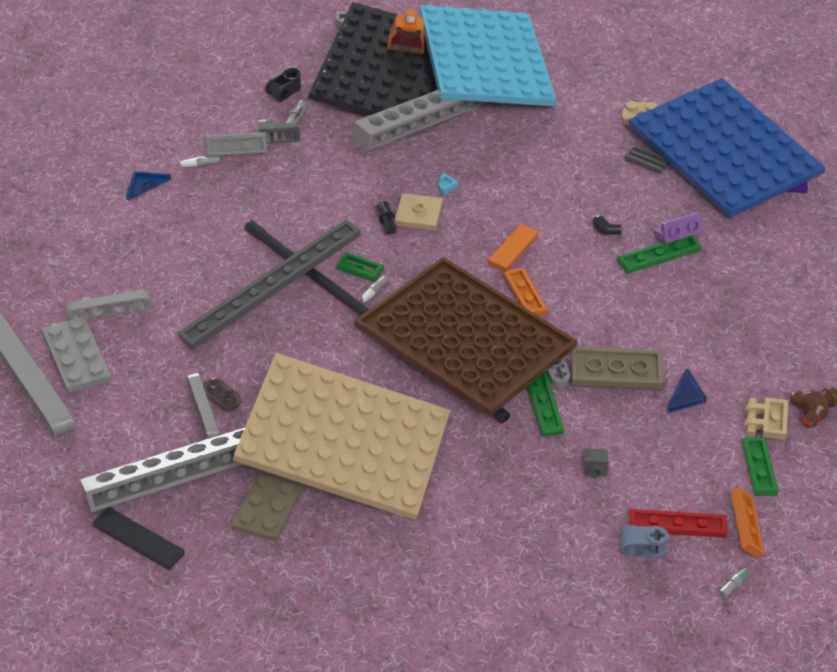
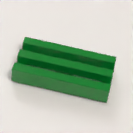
M346 252L336 265V270L375 282L384 270V265ZM364 266L373 268V269H375V271H374V270H371V269H368V268H365Z

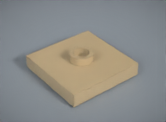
M402 193L395 217L396 225L436 230L443 198Z

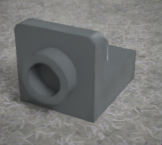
M584 448L583 474L592 477L607 476L608 450Z

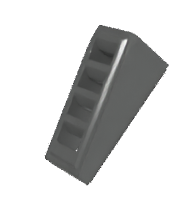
M258 121L259 132H266L267 144L300 141L299 124ZM289 131H293L294 136L290 135Z

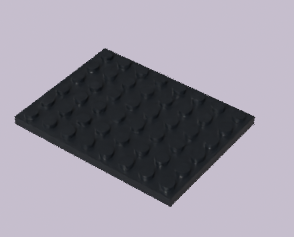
M352 2L309 91L308 99L370 116L437 91L438 88L426 39L423 54L387 49L389 33L398 14Z

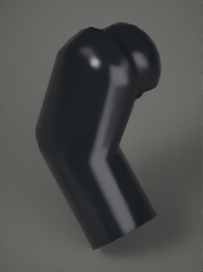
M600 215L594 217L592 223L599 233L603 235H621V224H610Z

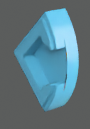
M443 173L439 179L438 189L444 196L459 187V182Z

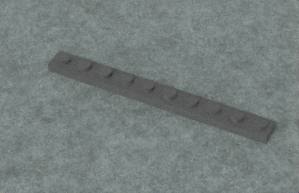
M347 219L180 330L178 332L179 338L194 350L360 237V229Z

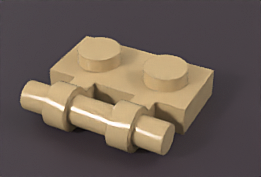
M765 397L764 404L757 403L756 398H749L748 404L745 406L747 419L744 422V429L746 430V436L752 438L757 430H761L762 438L786 440L788 400ZM763 415V419H757L756 416Z

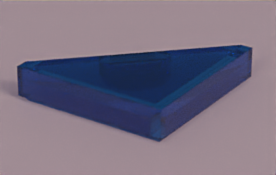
M134 171L126 193V200H131L170 181L171 174Z
M689 369L684 371L667 406L668 413L703 404L707 401L706 395Z

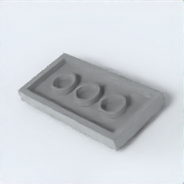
M84 316L41 328L67 393L111 380V374Z

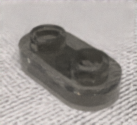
M209 379L203 384L207 399L223 411L232 412L240 408V394L222 380Z

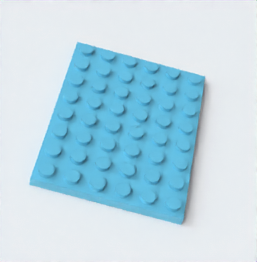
M420 5L419 14L424 19V34L440 99L555 106L556 96L529 14L524 12L512 13L507 11H490L487 9L473 10L450 6Z

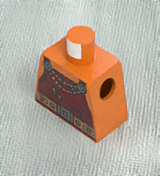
M408 9L405 15H396L389 33L387 49L423 54L425 43L424 19L417 17L415 10Z

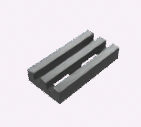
M634 145L629 150V154L625 155V161L657 174H661L670 164L663 156L637 145Z

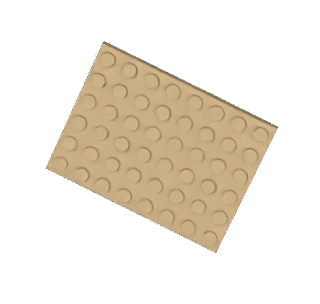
M275 353L234 453L233 461L406 518L416 519L450 409Z

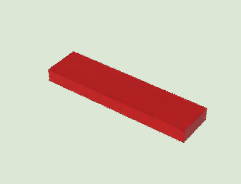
M640 509L629 510V525L643 527L659 526L664 528L668 534L727 538L726 515Z

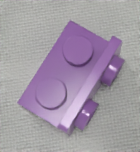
M695 212L663 222L660 225L661 227L653 229L654 236L664 243L703 232L701 213Z

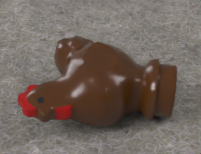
M835 387L823 388L821 392L816 390H810L805 393L795 391L790 395V403L801 408L806 416L801 418L803 425L808 427L817 426L820 420L827 417L829 407L833 408L837 404V389Z

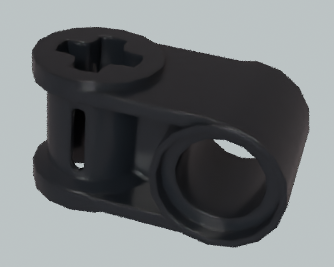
M296 68L286 69L267 82L265 92L269 95H274L279 102L286 100L302 87L300 71Z

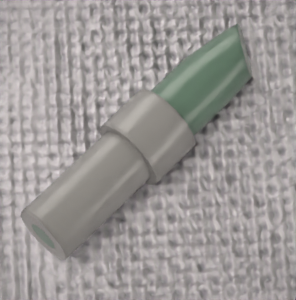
M745 567L736 575H733L718 591V595L725 599L731 592L738 589L750 575L748 568Z

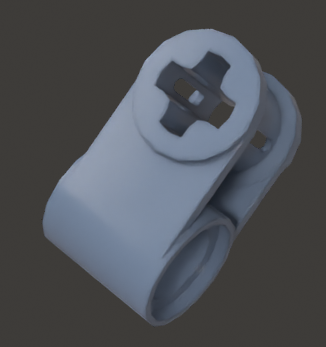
M626 526L621 530V553L625 557H628V555H635V557H662L667 553V545L665 543L668 541V532L659 526Z

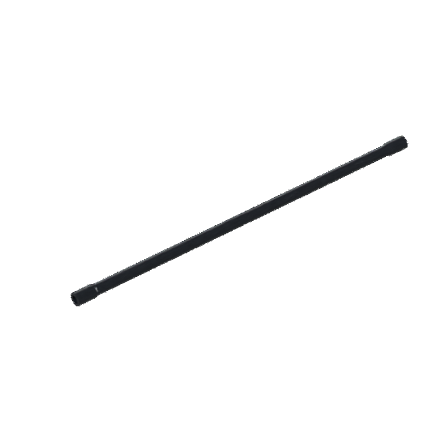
M250 220L245 225V231L257 240L262 241L284 259H288L295 254L253 220ZM313 268L305 273V275L361 316L369 310V308L317 269ZM500 408L491 417L503 424L510 418V413L504 408Z

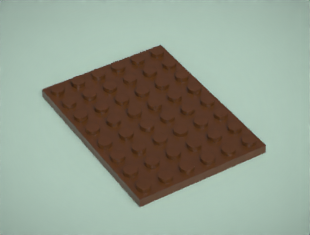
M441 257L355 319L354 327L488 416H492L570 353L572 349L577 347L578 341L445 257Z

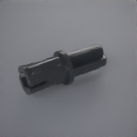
M380 201V205L377 204L376 206L380 215L379 222L383 224L387 234H395L397 232L395 214L391 211L387 201Z

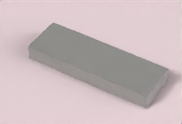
M266 132L205 135L207 157L267 153Z

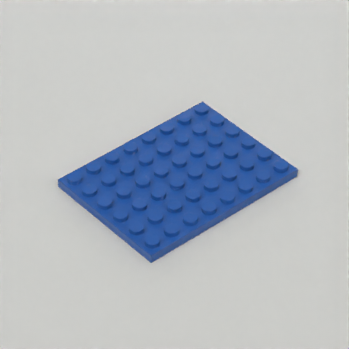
M723 78L629 119L628 125L729 218L825 172L826 167Z

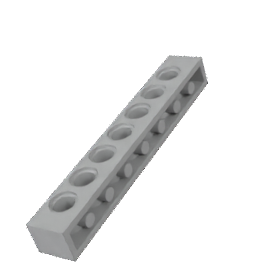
M437 90L354 121L351 139L366 151H369L476 109L483 105L484 102L440 99Z
M245 428L80 479L84 499L90 511L94 512L242 465V463L233 461V456Z

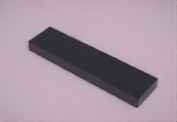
M107 507L93 521V527L169 571L185 555L184 549L110 507Z

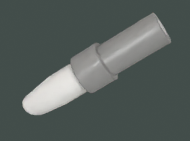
M203 156L181 161L180 164L182 167H202L220 164L219 156Z
M383 275L368 287L367 291L361 296L362 303L367 302L380 292V289L389 282L387 276Z

